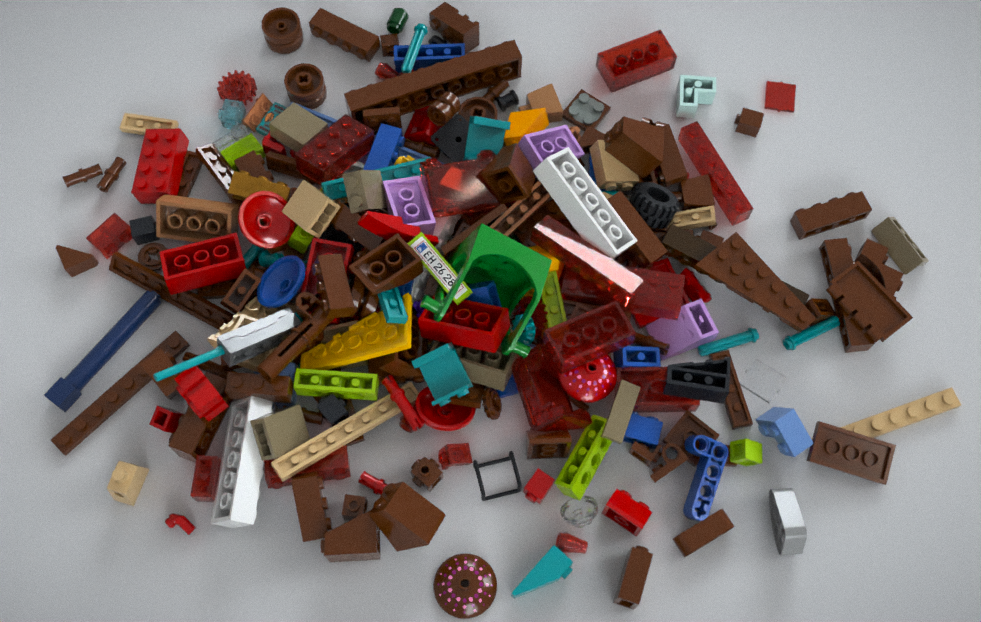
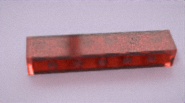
M698 121L682 127L678 140L701 176L709 174L713 196L731 225L734 226L749 219L753 211L752 205Z
M549 215L544 217L533 228L530 238L532 242L624 306H627L639 293L644 282L643 279Z

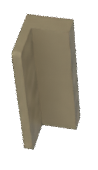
M895 217L886 218L871 230L879 243L889 248L887 253L905 275L916 267L923 266L929 262Z

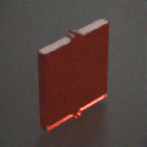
M767 81L764 109L794 113L796 85L786 84L782 81L780 83Z

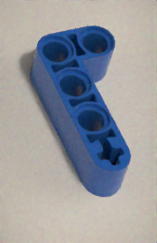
M692 435L685 440V449L687 452L700 457L683 512L685 517L690 520L702 521L709 515L728 457V448L725 444L705 435ZM696 440H698L700 444L698 449L695 446ZM714 448L717 449V455H716V457L714 456V453H713ZM708 467H710L711 469L710 476H708L707 474ZM702 486L704 487V490H705L703 496L701 495V492H700Z

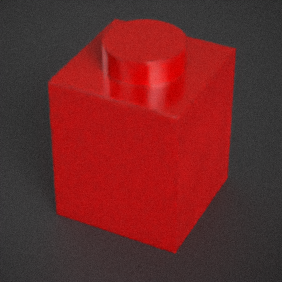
M157 405L149 425L164 432H176L179 426V418L183 413Z
M538 468L524 487L523 493L526 494L525 497L532 503L538 502L541 504L553 487L555 479Z

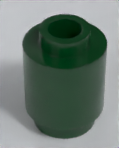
M393 9L387 21V30L390 33H397L398 35L403 31L409 18L405 9Z

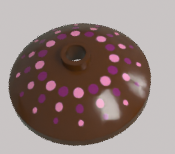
M468 553L457 554L448 558L438 568L433 584L434 595L439 606L449 615L460 619L474 618L483 614L492 605L497 592L496 576L492 567L483 558ZM467 580L469 586L464 588L461 586V582Z

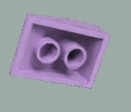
M567 125L526 134L518 143L519 148L533 169L547 157L569 147L577 159L585 155Z
M420 176L383 181L388 215L402 217L403 224L419 226L423 234L433 235L436 221Z

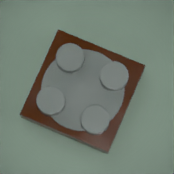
M581 89L564 109L562 118L585 132L588 126L596 129L609 113L611 107Z

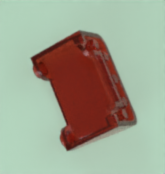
M488 149L481 150L477 154V159L442 164L435 158H429L424 162H420L421 181L434 217L440 218L493 209L501 205L481 175L496 156L493 151Z
M542 344L532 348L527 357L523 358L520 356L512 365V373L531 429L539 432L577 430L588 427L593 423L589 412L581 408L573 411L568 394L562 388L558 379V364L564 352Z

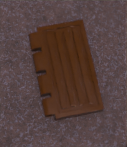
M856 261L828 283L830 287L826 291L835 301L838 298L842 299L838 304L848 315L852 312L855 313L852 319L862 329L869 328L865 333L875 343L879 340L884 342L913 318L859 261Z

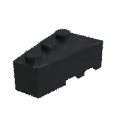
M731 357L715 361L709 359L700 363L686 362L668 365L664 375L663 394L724 404L729 394Z

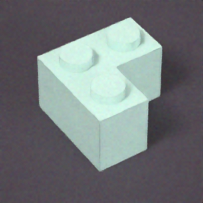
M680 75L677 84L676 117L694 118L698 104L712 105L716 94V77Z

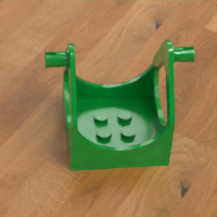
M481 223L449 254L447 262L458 276L447 296L444 298V289L438 284L435 299L425 295L420 307L433 312L434 320L439 322L445 315L462 281L466 284L494 280L501 306L508 308L510 319L511 313L520 299L529 290L534 289L533 298L513 332L509 328L501 342L502 354L507 356L514 352L525 358L530 352V346L519 342L518 339L539 303L552 260Z

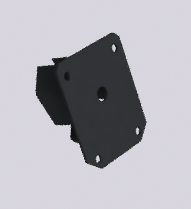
M456 114L431 136V141L459 168H469V162L463 161L469 122L460 114Z

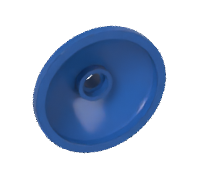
M293 255L285 256L275 261L265 271L258 284L257 299L259 303L266 308H277L291 301L304 283V262Z

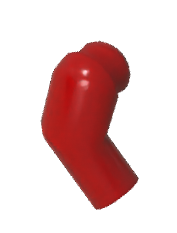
M172 513L165 520V523L170 528L177 524L188 535L196 528L183 515Z

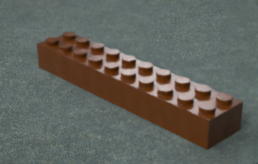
M515 40L505 41L492 47H486L483 50L470 52L461 57H454L442 63L438 62L426 68H420L391 79H385L382 82L369 84L360 89L350 90L344 93L348 115L352 125L362 129L365 128L363 110L400 107V115L402 116L414 112L416 109L430 106L444 92H451L458 98L492 87L502 78L507 81L520 78L522 55Z

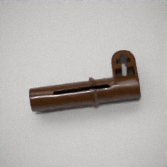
M302 292L296 298L295 312L304 321L297 328H292L290 330L291 334L256 367L258 372L270 382L305 348H309L311 342L335 319H326L325 311L321 310V301L310 292Z

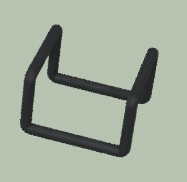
M513 451L509 452V457L478 464L477 460L473 461L482 501L521 491L522 483ZM511 460L518 488L486 496L479 468Z

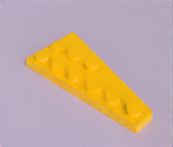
M409 293L402 296L408 316L406 324L386 323L383 311L379 313L374 312L348 327L349 330L342 335L338 333L333 336V340L326 344L321 343L302 354L300 368L329 370L410 349L412 296Z

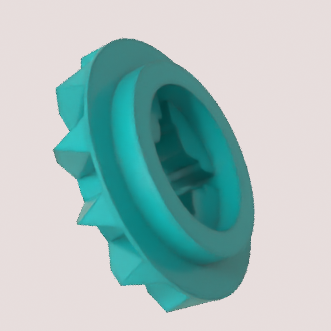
M523 314L516 315L515 320L512 321L514 326L511 329L513 331L517 327ZM531 317L524 328L526 332H522L518 339L519 342L527 346L533 342L536 333L535 324Z

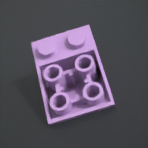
M702 298L683 305L645 326L648 335L670 345L669 349L666 348L668 353L665 356L660 354L661 361L712 342L719 333Z

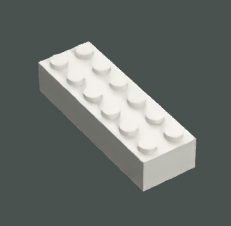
M569 147L547 157L533 170L538 180L546 188L549 195L557 203L560 210L565 214L573 228L576 229L584 243L590 248L602 266L637 242V239Z
M249 396L231 403L210 524L229 528L254 524L257 517V500L260 497V481L264 473V461L261 459L250 421L273 412L272 401Z

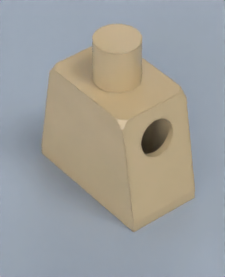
M118 461L107 486L108 492L115 501L134 506L150 469Z

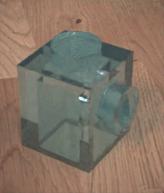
M224 100L223 107L218 113V118L223 127L230 130H241V120L246 114L243 102Z

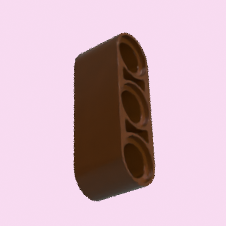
M720 509L705 520L673 538V541L685 558L735 526L724 509Z

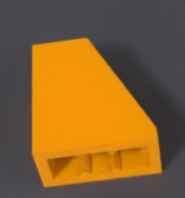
M539 108L511 112L508 122H511L510 130H506L504 135L506 146L518 144L524 135L545 130L549 125L546 109Z

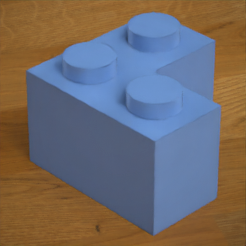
M773 407L755 419L760 433L766 437L775 438L778 443L777 447L783 455L796 457L814 444L794 408Z

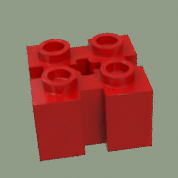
M198 366L187 369L174 378L178 384L175 387L200 419L205 417L209 422L229 407Z

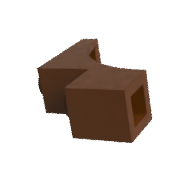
M867 238L861 246L855 262L859 261L896 299L897 297L894 294L903 285L901 278L904 273L885 265L889 257L886 255L889 248Z

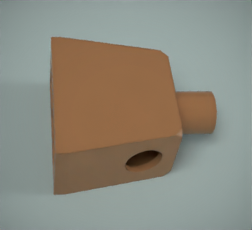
M552 83L526 95V105L518 107V111L545 108L549 123L562 121L563 109Z

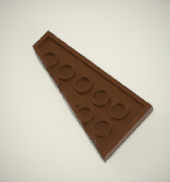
M737 232L693 267L698 271L702 270L707 273L711 279L725 284L726 288L749 302L763 307L762 310L767 313H773L782 322L799 332L803 331L817 319Z

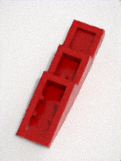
M366 211L357 221L359 226L386 240L398 233L406 243H409L421 233L419 226L403 224L402 217ZM424 234L434 247L439 243L438 236Z

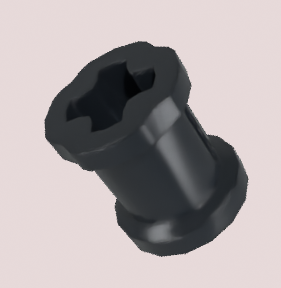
M510 90L508 94L502 97H496L497 104L502 112L514 104H519L518 96L514 90Z

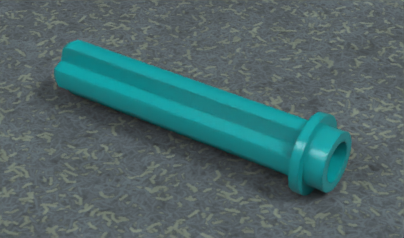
M422 23L414 27L415 32L401 67L403 74L412 71L423 38L428 33L427 26Z
M832 316L797 334L786 336L783 340L784 347L787 350H795L796 346L840 325L839 318Z
M748 328V331L698 346V353L701 357L748 342L755 343L759 339V333L756 328Z

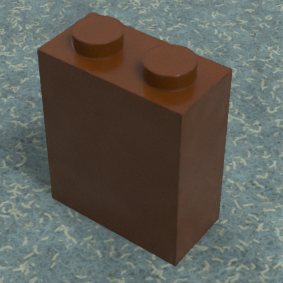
M636 546V548L632 547L627 553L613 603L632 610L640 604L653 553L648 552L649 549Z

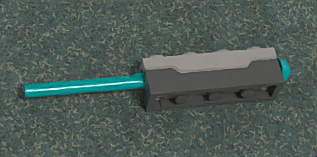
M290 308L277 311L270 316L260 318L253 323L243 325L238 329L218 336L215 349L153 374L156 382L219 356L224 359L229 367H232L278 347L291 334L290 330L297 328L304 320L296 312L293 313Z

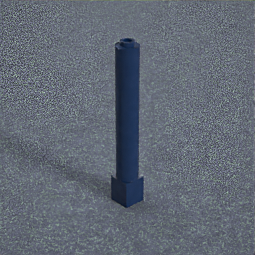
M147 290L64 379L60 377L44 396L66 413L82 395L80 391L162 304L160 301L162 297L154 290L151 292Z

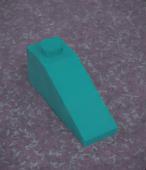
M553 545L514 589L511 596L515 599L555 583L561 577L566 579L573 571L571 568L573 561Z

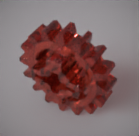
M237 70L234 71V74L228 72V77L222 76L223 81H218L219 87H217L219 97L221 100L223 99L224 104L229 103L230 107H233L234 104L240 107L241 103L246 106V101L252 102L251 96H256L257 86L255 79L251 78L250 73L245 75L243 70L240 74H238Z
M524 296L523 300L520 299L519 305L515 306L517 311L513 313L515 318L516 315L524 314L533 296ZM542 299L539 300L531 316L536 329L534 339L537 338V335H542L541 330L546 329L544 322H548L545 319V315L548 312L544 311L546 305L541 304Z

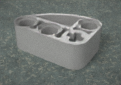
M792 488L770 489V516L779 555L802 554L807 539V531Z

